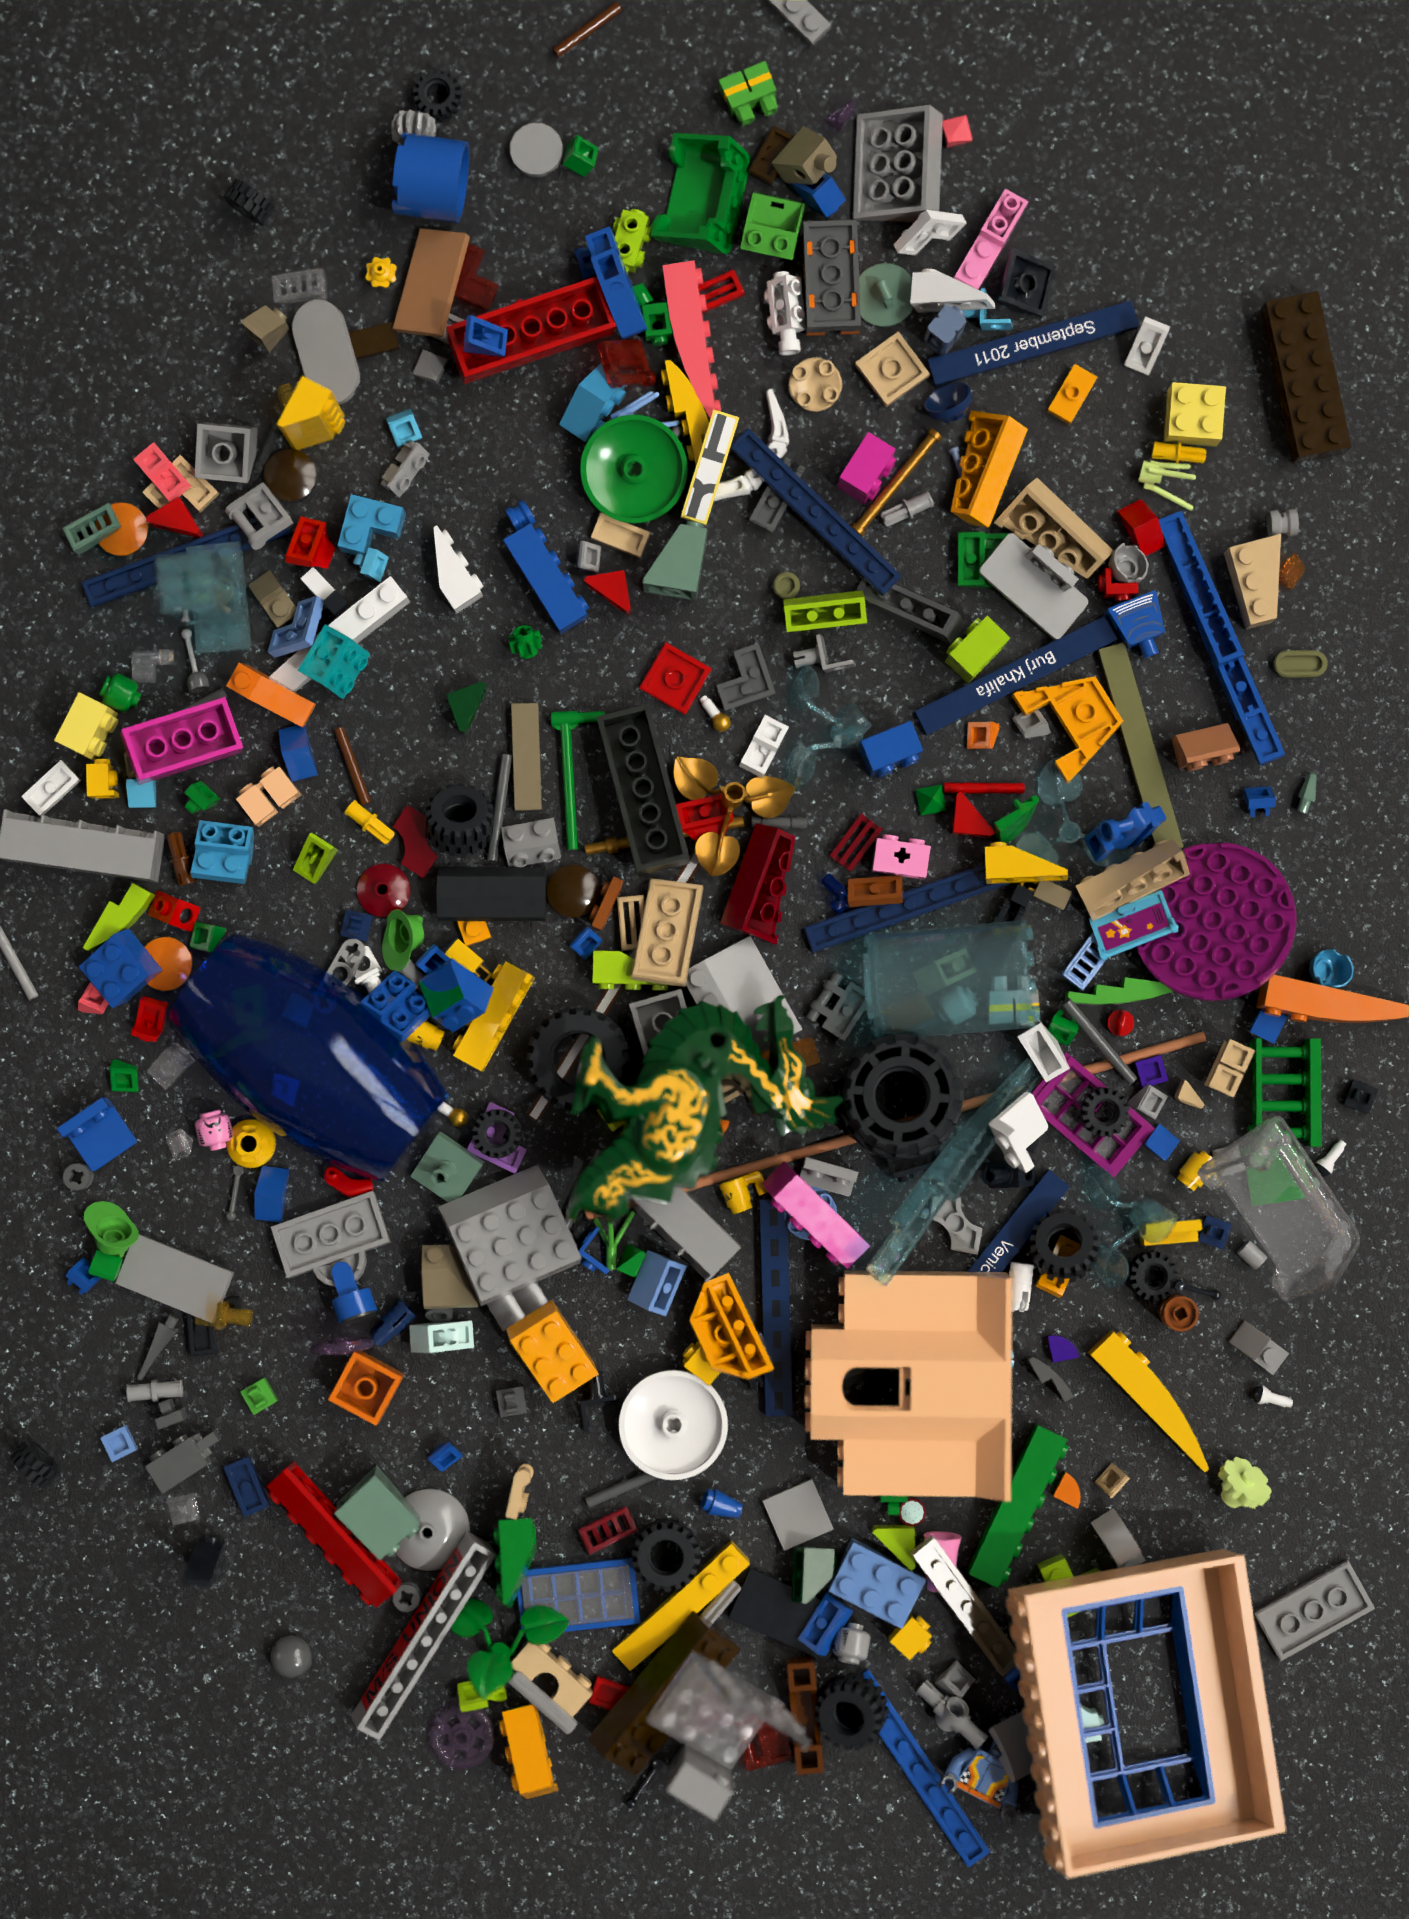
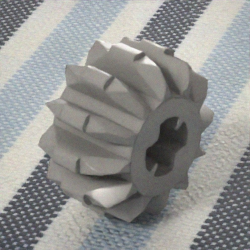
M419 110L399 111V113L394 114L391 124L392 140L398 142L401 146L404 145L405 139H402L403 132L436 136L435 119L430 114L421 113Z

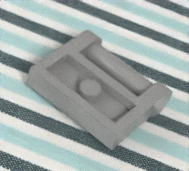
M264 482L229 504L225 509L228 517L235 520L248 537V543L254 550L262 548L268 539L293 524L291 517ZM249 508L263 527L257 532L243 514V511Z

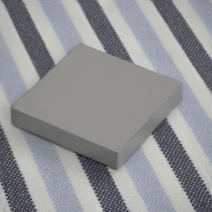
M812 1478L762 1499L784 1551L833 1530L831 1521Z

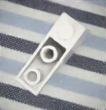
M436 525L433 528L439 587L457 614L483 597L480 589L484 586L475 573L470 576L465 568L469 565L461 552L457 554L450 546L454 541L446 529L441 532Z

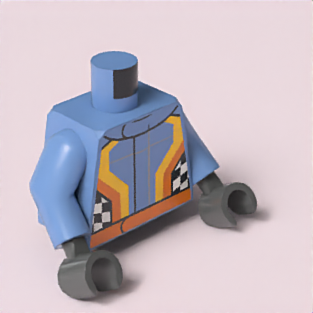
M993 1741L990 1749L980 1746L977 1750L975 1747L967 1748L952 1758L945 1772L946 1777L937 1782L938 1788L942 1787L946 1782L949 1785L947 1795L954 1792L958 1787L998 1809L1002 1806L1004 1809L998 1815L1000 1823L1004 1818V1814L1010 1816V1826L1017 1819V1813L1014 1809L1016 1808L1018 1797V1782L1012 1783L998 1758L1003 1754L995 1741Z

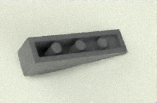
M862 578L856 591L863 590L865 602L950 645L956 640L965 623L957 611L896 584L883 597L864 578Z

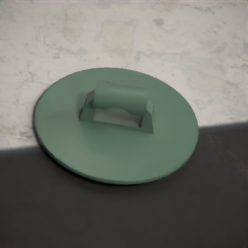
M882 263L868 268L859 276L860 313L865 321L880 327L893 326L905 320L914 308L910 304L912 277L905 269L894 264Z

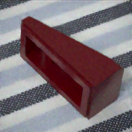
M627 1506L575 1531L586 1555H590L638 1530ZM620 1515L627 1528L625 1531H622L616 1518ZM610 1520L617 1533L614 1536L607 1525V1522ZM600 1525L607 1538L604 1541H602V1538L597 1530V1527ZM590 1530L597 1543L593 1546L586 1533Z

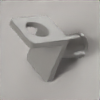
M821 634L816 635L818 644L815 648L793 652V656L796 658L794 660L796 668L820 663L823 671L827 673L856 666L853 660L829 664L824 638Z

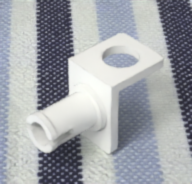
M365 946V956L370 959V967L365 971L357 970L354 975L356 980L354 981L357 985H365L370 993L381 983L379 976L383 971L370 948ZM360 951L354 952L345 960L351 968L355 965V963L350 962L351 958L354 955L359 956Z

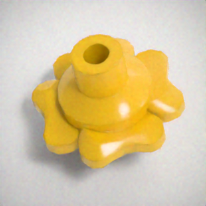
M374 257L373 263L366 265L367 274L365 277L367 281H371L373 287L381 286L388 288L389 282L393 283L396 281L395 271L397 268L395 264H391L389 258L380 259Z

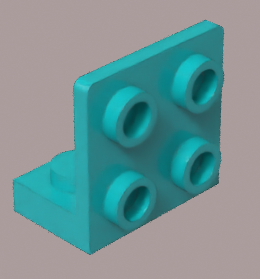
M325 624L298 671L344 699L353 689L354 681L360 671L366 667L370 653L351 638Z

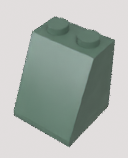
M688 521L686 525H679L645 575L643 580L644 592L693 601L697 600L707 541V528H702L703 524Z
M377 1465L337 1502L334 1513L379 1560L385 1555L388 1558L391 1557L399 1549L400 1545L398 1543L405 1536L408 1539L411 1538L420 1528L418 1526L420 1515Z

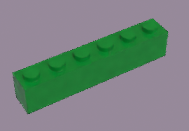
M1034 1423L1011 1473V1501H998L966 1569L969 1575L999 1588L1001 1582L1006 1583L1011 1572V1568L1008 1566L1012 1558L1016 1559L1022 1549L1023 1544L1020 1543L1024 1533L1028 1534L1033 1526L1034 1519L1031 1517L1035 1508H1041L1046 1496L1043 1494V1491L1047 1484H1052L1056 1476L1057 1470L1054 1469L1058 1459L1063 1460L1067 1453L1069 1445L1066 1444L1067 1439L1064 1436Z

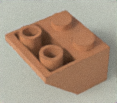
M1228 723L1172 737L1178 768H1187V772L1203 769L1209 762H1213V766L1229 763L1230 760L1234 759L1233 756L1240 752L1239 745Z

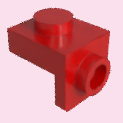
M1105 568L1102 571V575H1098V591H1103V599L1115 598V602H1126L1135 598L1139 593L1138 583H1111V568Z
M143 996L139 1002L136 1024L131 1029V1035L145 1042H156L164 1031L169 1003Z

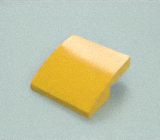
M1201 1220L1145 1224L1141 1232V1245L1199 1241L1198 1231H1202Z

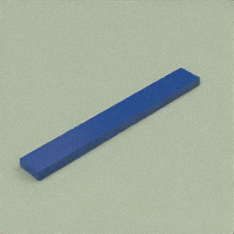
M869 1669L861 1673L865 1675V1680L868 1681L871 1678L875 1681L873 1685L875 1687L879 1686ZM887 1697L888 1701L885 1706H889V1712L886 1715V1723L880 1730L879 1735L969 1868L988 1855L990 1850L953 1794H946L949 1790L947 1785L944 1783L942 1787H937V1782L942 1779Z

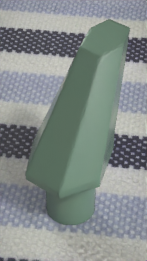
M1314 772L1308 773L1298 795L1301 798L1297 808L1299 812L1307 813L1310 803L1315 802L1317 774Z

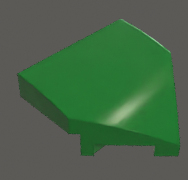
M1037 795L1031 796L1028 800H1024L1023 803H1020L1018 799L1014 800L1013 812L995 822L996 839L998 842H1005L1007 844L1025 829L1038 804L1039 798Z

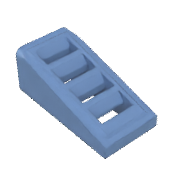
M1094 933L1088 937L1060 974L1061 977L1080 991L1085 989L1105 962L1100 958V954L1090 947L1092 942L1098 946ZM1087 951L1098 961L1093 963L1083 954ZM1082 960L1092 969L1088 972L1077 962ZM1072 969L1078 970L1085 978L1083 980L1071 972Z

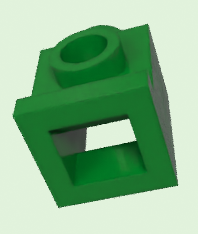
M668 302L642 305L643 317L648 329L645 330L646 342L652 341L654 346L667 344L668 339H673ZM659 323L663 326V328L660 330H654L653 326Z

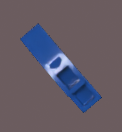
M610 226L585 236L596 275L622 339L648 330Z

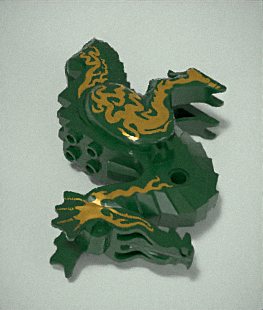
M784 995L776 996L772 1002L763 1004L753 1011L754 1014L763 1015L756 1026V1030H768L762 1040L763 1042H770L769 1064L766 1058L762 1059L757 1042L752 1041L749 1025L743 1023L737 1011L732 1012L721 1004L714 1006L704 1001H700L697 1006L679 1009L676 1012L677 1016L662 1025V1030L646 1044L649 1049L640 1063L642 1067L633 1087L623 1086L609 1071L602 1059L601 1043L597 1038L593 1037L589 1043H586V1046H583L573 1093H575L571 1115L579 1114L590 1101L597 1106L606 1124L625 1121L624 1130L617 1136L619 1140L609 1144L610 1148L600 1152L598 1158L587 1163L589 1167L578 1175L569 1198L567 1220L575 1221L581 1209L605 1217L606 1223L613 1224L616 1219L628 1212L627 1197L666 1205L671 1203L674 1187L691 1190L696 1188L698 1177L703 1178L708 1176L710 1171H715L718 1155L714 1154L716 1144L721 1143L723 1128H720L721 1117L727 1114L721 1085L722 1079H731L742 1088L748 1096L753 1115L764 1113L772 1117L780 1136L793 1131L803 1135L807 1129L821 1130L823 1123H836L834 1109L843 1099L840 1096L829 1098L814 1096L815 1090L812 1081L804 1077L805 1060L792 1046L794 1025L792 1019L787 1015V1008L782 1006V1000L786 998ZM710 1038L716 1040L717 1048L710 1044Z

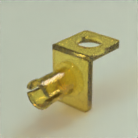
M223 1300L217 1304L215 1323H210L196 1317L195 1323L196 1325L215 1327V1330L224 1329L227 1327V1324L250 1327L253 1319V1310L229 1308V1301Z

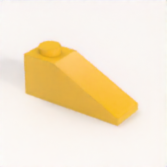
M994 842L990 844V847H985L987 884L1068 880V869L1014 846H1007L1005 842Z

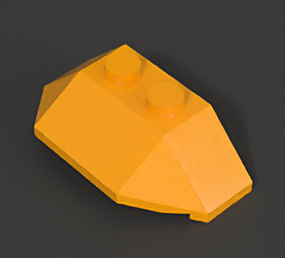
M727 1273L709 1280L707 1283L704 1282L689 1322L711 1369L747 1380L772 1371L774 1367L730 1274Z

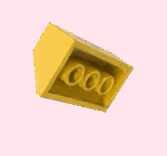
M302 376L277 425L291 448L301 450L332 440L335 433L340 434L345 419H343L344 414L333 392Z

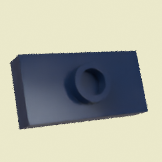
M250 1455L223 1467L244 1517L270 1506Z

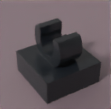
M1353 1079L1350 1082L1342 1105L1365 1114H1370L1379 1089Z

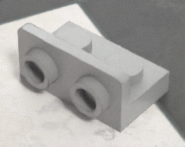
M805 1156L800 1177L809 1186L850 1196L859 1172Z

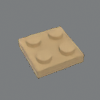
M899 331L855 362V366L886 407L930 375Z

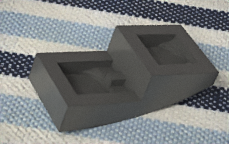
M1031 1355L1026 1357L1039 1382L1044 1383L1050 1379L1064 1402L1074 1397L1065 1382L1050 1367Z

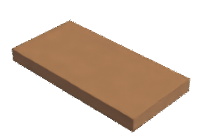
M420 229L393 326L396 332L443 337L470 239L466 233Z

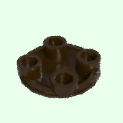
M285 449L278 451L270 457L265 465L263 477L265 485L278 500L292 502L302 499L315 488L317 474L315 465L308 455L300 450Z
M567 865L558 869L551 876L547 885V897L551 906L559 914L566 917L580 918L588 914L597 904L600 897V885L596 876L589 869L580 865Z

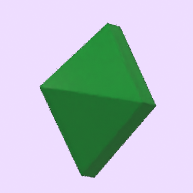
M942 785L915 790L920 816L947 811Z

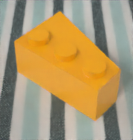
M532 1704L502 1712L504 1720H500V1728L503 1737H508L509 1747H506L505 1750L508 1763H513L515 1774L511 1775L514 1790L519 1791L520 1795L526 1799L559 1791L557 1783L553 1781L551 1759L548 1758L545 1745L546 1739L538 1708Z

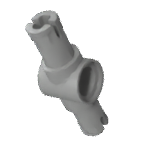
M928 1679L916 1691L920 1697L934 1708L935 1721L940 1729L947 1732L954 1731L956 1734L959 1732L976 1750L987 1739L988 1735L970 1720L971 1717L968 1715L969 1708L964 1700L959 1697L950 1698L948 1695L944 1696Z

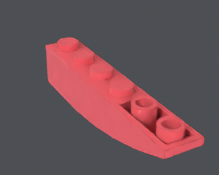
M694 260L663 265L669 316L675 342L687 376L707 416L711 419L713 410L721 412L720 400L714 399L713 390L718 389L716 373L711 374L710 363H714V354L712 347H707L706 337H711L709 321H704L702 312L707 310L705 294L700 295L699 285L704 284L702 269L696 268Z

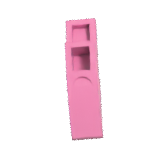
M1007 189L1004 190L954 279L975 289L980 288L1027 206V200Z

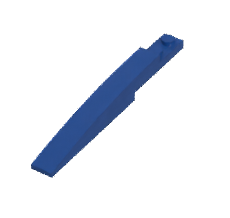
M1182 511L1159 519L1167 552L1236 721L1239 720L1258 765L1261 766L1284 757L1283 747L1243 658L1244 652Z

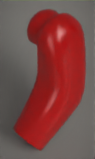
M335 1166L328 1167L324 1172L325 1182L347 1197H355L374 1191L372 1179H351Z

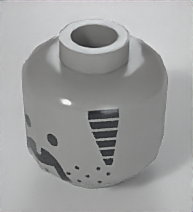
M847 1623V1627H842L837 1632L833 1652L838 1656V1661L859 1665L860 1661L867 1659L871 1637L867 1632L863 1631L862 1625Z

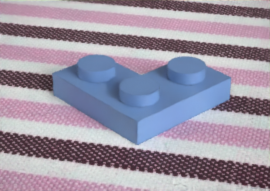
M314 596L299 601L293 623L273 631L268 653L276 658L313 646L318 623L322 616L324 600Z

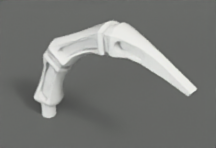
M769 389L766 391L772 427L767 446L781 459L787 452L786 446L789 444V435L781 408L773 390ZM749 469L743 476L740 475L731 480L719 482L714 501L748 495L751 493L750 491L757 490L763 481Z

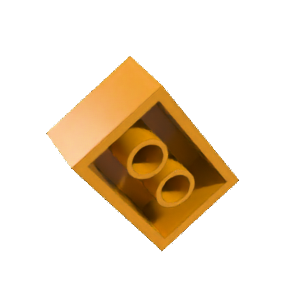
M550 1300L506 1328L511 1343L552 1403L598 1375L593 1360L553 1300Z

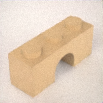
M527 1641L511 1659L513 1669L516 1672L521 1671L531 1681L540 1673L547 1672L554 1675L558 1680L559 1687L551 1696V1699L573 1717L592 1696L591 1681L581 1673L576 1675L570 1669L572 1665L563 1656L559 1655L557 1658L549 1651L551 1646L548 1643L533 1645Z

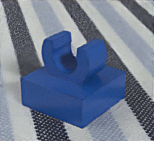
M1271 787L1244 788L1243 798L1251 817H1255V810L1257 808H1263L1265 816H1269L1270 808L1276 806V797Z
M84 1257L66 1274L68 1278L67 1284L71 1286L74 1283L81 1288L78 1292L80 1295L87 1293L101 1280L100 1277L88 1273L91 1263Z

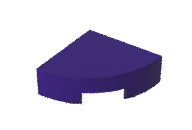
M1047 1335L1053 1363L1080 1357L1076 1347L1069 1340L1058 1335Z

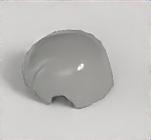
M1125 543L1120 544L1110 555L1108 568H1111V576L1119 583L1141 582L1147 575L1149 566L1146 555L1138 549L1137 545L1126 546Z

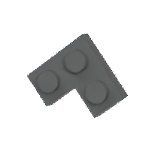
M759 643L733 651L741 677L716 685L725 712L776 695Z

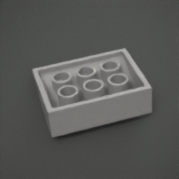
M931 105L857 115L854 220L915 222L918 216L926 210L939 211L943 115Z
M749 936L689 968L686 986L696 1005L700 1001H704L714 1006L721 1004L732 1012L737 1011L743 1023L749 1025L752 1041L757 1042L761 1053L770 1048V1042H763L762 1040L768 1030H756V1026L763 1015L754 1014L753 1011L763 1004L772 1002L776 996L783 994L754 941ZM784 998L782 1006L787 1008V1015L793 1021L795 1034L801 1031L802 1028Z

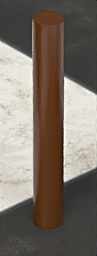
M618 2L612 4L554 47V53L558 58L619 14L622 11L621 6Z
M344 727L334 730L360 804L361 806L369 804L371 800Z

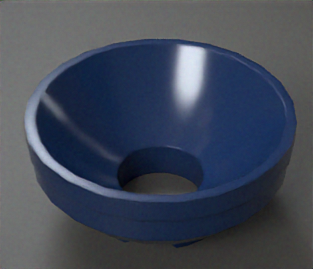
M952 383L942 386L926 398L924 402L925 410L931 418L943 421L944 423L958 421L965 416L964 413L971 404V390L964 383Z

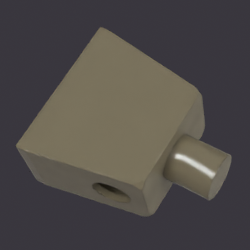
M803 126L773 160L772 165L786 183L813 185L817 183L825 172L830 173L834 171L837 155L824 137Z

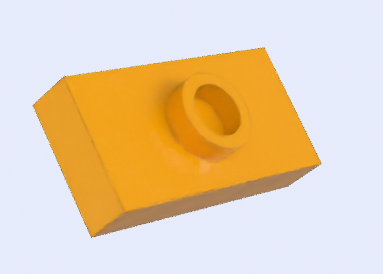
M1074 364L1047 412L1070 425L1095 383L1097 376Z

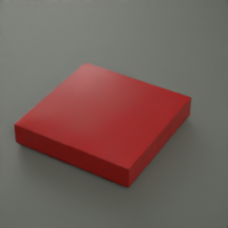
M665 642L640 685L639 690L686 715L712 668Z

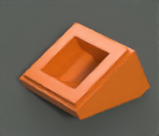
M968 722L967 749H993L1000 724L995 722Z

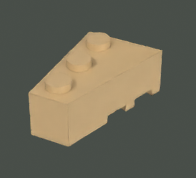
M1281 534L1229 547L1224 553L1245 630L1269 624L1277 618Z

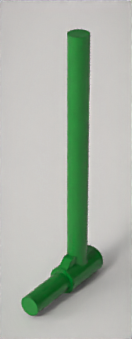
M605 711L551 712L552 727L560 731L567 850H578L571 730H574L579 723L597 722V717L605 715Z

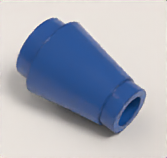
M716 1488L713 1490L707 1489L701 1502V1510L706 1511L707 1515L738 1519L743 1508V1503L738 1502Z

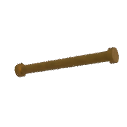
M932 428L927 431L928 436L859 521L851 525L861 537L866 533L864 530L932 446L936 442L939 443L942 436Z

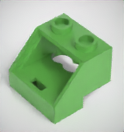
M753 192L740 249L793 260L805 203ZM771 201L783 203L784 209L782 207L771 206Z

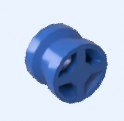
M523 499L518 502L516 507L505 509L516 531L530 523L532 525L536 523L535 518Z

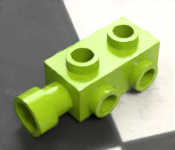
M623 209L621 218L616 217L613 233H616L615 240L619 251L623 247L630 250L626 254L620 252L628 275V272L635 273L636 266L642 267L645 252L641 250L643 243H649L651 226H649V216H645L644 212L637 209H631L630 211ZM630 223L637 226L634 229H630L627 225Z

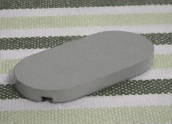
M325 300L309 301L296 312L292 324L293 336L305 378L331 390L340 405L353 397L354 391L360 382V372L342 312L330 302Z

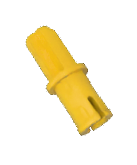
M1154 441L1152 459L1175 461L1176 464L1179 461L1204 463L1206 450L1204 448L1181 446V442H1178V444H1168Z
M356 800L346 809V815L361 825L364 832L367 830L383 844H388L394 837L395 833L378 820L376 814L372 815L358 804Z

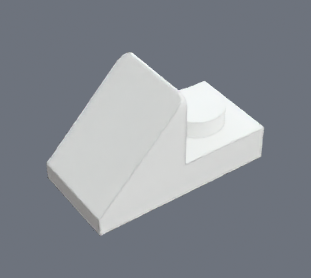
M1145 317L1124 365L1149 375L1170 326Z

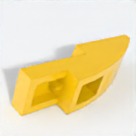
M671 360L665 361V369L661 370L663 385H669L670 395L666 396L668 411H674L675 419L686 417V419L681 420L684 436L689 435L691 445L686 446L689 462L694 461L696 468L709 421L705 409L688 378Z

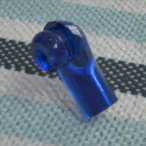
M831 873L827 874L821 883L836 898L831 903L832 909L837 914H841L845 909L849 908L846 889Z

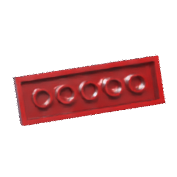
M596 276L476 316L508 330L506 352L503 357L463 352L467 320L446 326V337L463 384H467L613 335L616 323Z

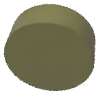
M790 572L779 574L773 583L774 593L780 599L794 598L800 589L799 579Z

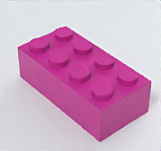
M226 697L121 729L120 734L138 785L239 754L243 749Z

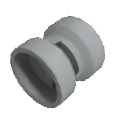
M1287 509L1281 514L1277 510L1268 511L1267 531L1269 537L1281 533L1288 536L1298 535L1299 518L1297 510Z

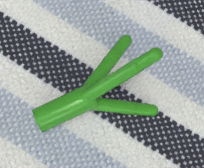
M634 1211L629 1213L615 1239L613 1224L608 1223L607 1236L599 1219L595 1218L593 1220L600 1229L598 1232L606 1245V1268L609 1270L617 1269V1245L634 1217Z

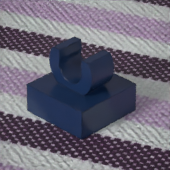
M346 910L340 936L367 942L373 916Z
M1205 1215L1202 1222V1231H1199L1198 1240L1224 1250L1232 1224Z

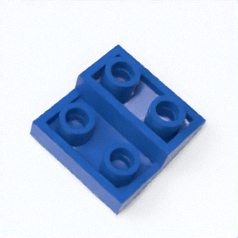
M394 970L360 1002V1006L386 1032L400 1042H403L431 1016L425 997L415 991L416 984Z

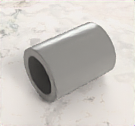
M1250 1240L1246 1241L1237 1251V1254L1254 1270L1258 1269L1267 1259V1256Z

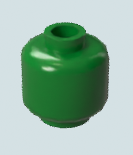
M115 673L112 677H106L99 695L102 696L104 705L124 713L128 711L130 706L136 708L142 693L137 692V681L120 673Z

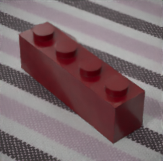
M756 823L720 924L777 945L778 935H775L777 922L781 923L782 911H779L781 896L786 895L785 873L790 871L796 836L779 828Z

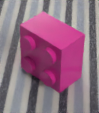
M868 432L841 474L837 488L863 505L868 499L873 501L881 488L882 481L880 479L882 476L887 478L895 466L894 463L897 459L893 456L896 449Z

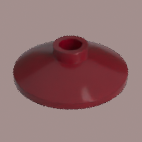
M377 864L368 868L358 881L357 896L360 904L367 912L378 917H388L392 910H403L410 898L411 888L407 876L402 870L391 864ZM380 885L387 886L386 894L381 895L378 893Z

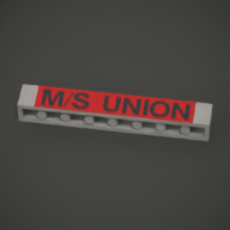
M468 1531L465 1533L351 1714L356 1729L378 1740L381 1739L496 1556L495 1551L488 1542Z

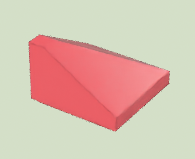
M966 115L943 120L942 131L947 148L973 141Z
M91 981L78 1001V1011L103 1014L109 1004Z

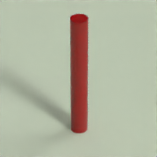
M944 782V793H959L961 791L962 793L1024 794L1025 784Z

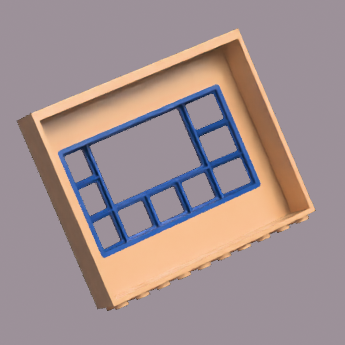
M1219 1549L1008 1589L1009 1597L1006 1599L1008 1612L1012 1614L1013 1620L1010 1632L1013 1641L1016 1642L1017 1653H1015L1014 1658L1016 1667L1020 1669L1021 1674L1019 1691L1025 1701L1023 1718L1026 1725H1028L1030 1736H1027V1745L1034 1761L1031 1764V1773L1033 1779L1037 1782L1038 1791L1035 1792V1800L1038 1808L1041 1809L1042 1819L1039 1820L1041 1834L1045 1836L1046 1842L1043 1854L1046 1863L1050 1867L1069 1878L1286 1832L1244 1555ZM1172 1594L1171 1621L1143 1627L1144 1600ZM1134 1601L1133 1628L1105 1635L1106 1607ZM1096 1609L1094 1637L1071 1641L1067 1615ZM1172 1631L1190 1751L1124 1765L1106 1645L1108 1643ZM1096 1646L1101 1679L1077 1685L1072 1650ZM1103 1690L1107 1724L1084 1728L1079 1694ZM1109 1733L1114 1767L1090 1772L1085 1738ZM1192 1761L1203 1797L1175 1802L1164 1767ZM1154 1769L1165 1804L1137 1810L1126 1775ZM1116 1777L1127 1812L1098 1818L1092 1782Z

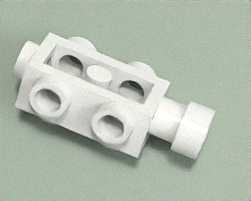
M786 271L773 274V280L767 281L768 289L764 293L765 300L770 306V316L767 319V323L773 334L780 335L781 341L778 343L780 355H793L801 352L800 340L796 338V333L806 330L801 277L789 275V272Z

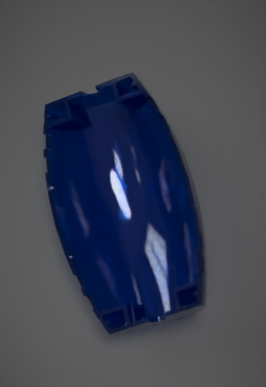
M233 934L223 941L194 973L170 1010L169 1019L188 1049L207 1073L235 1102L260 1123L293 1145L323 1161L367 1178L386 1182L412 1148L416 1138L425 1131L451 1097L420 1051L407 1039L403 1042L397 1040L371 1013L360 1005V1002L365 998L364 996L315 964L260 940L240 934Z

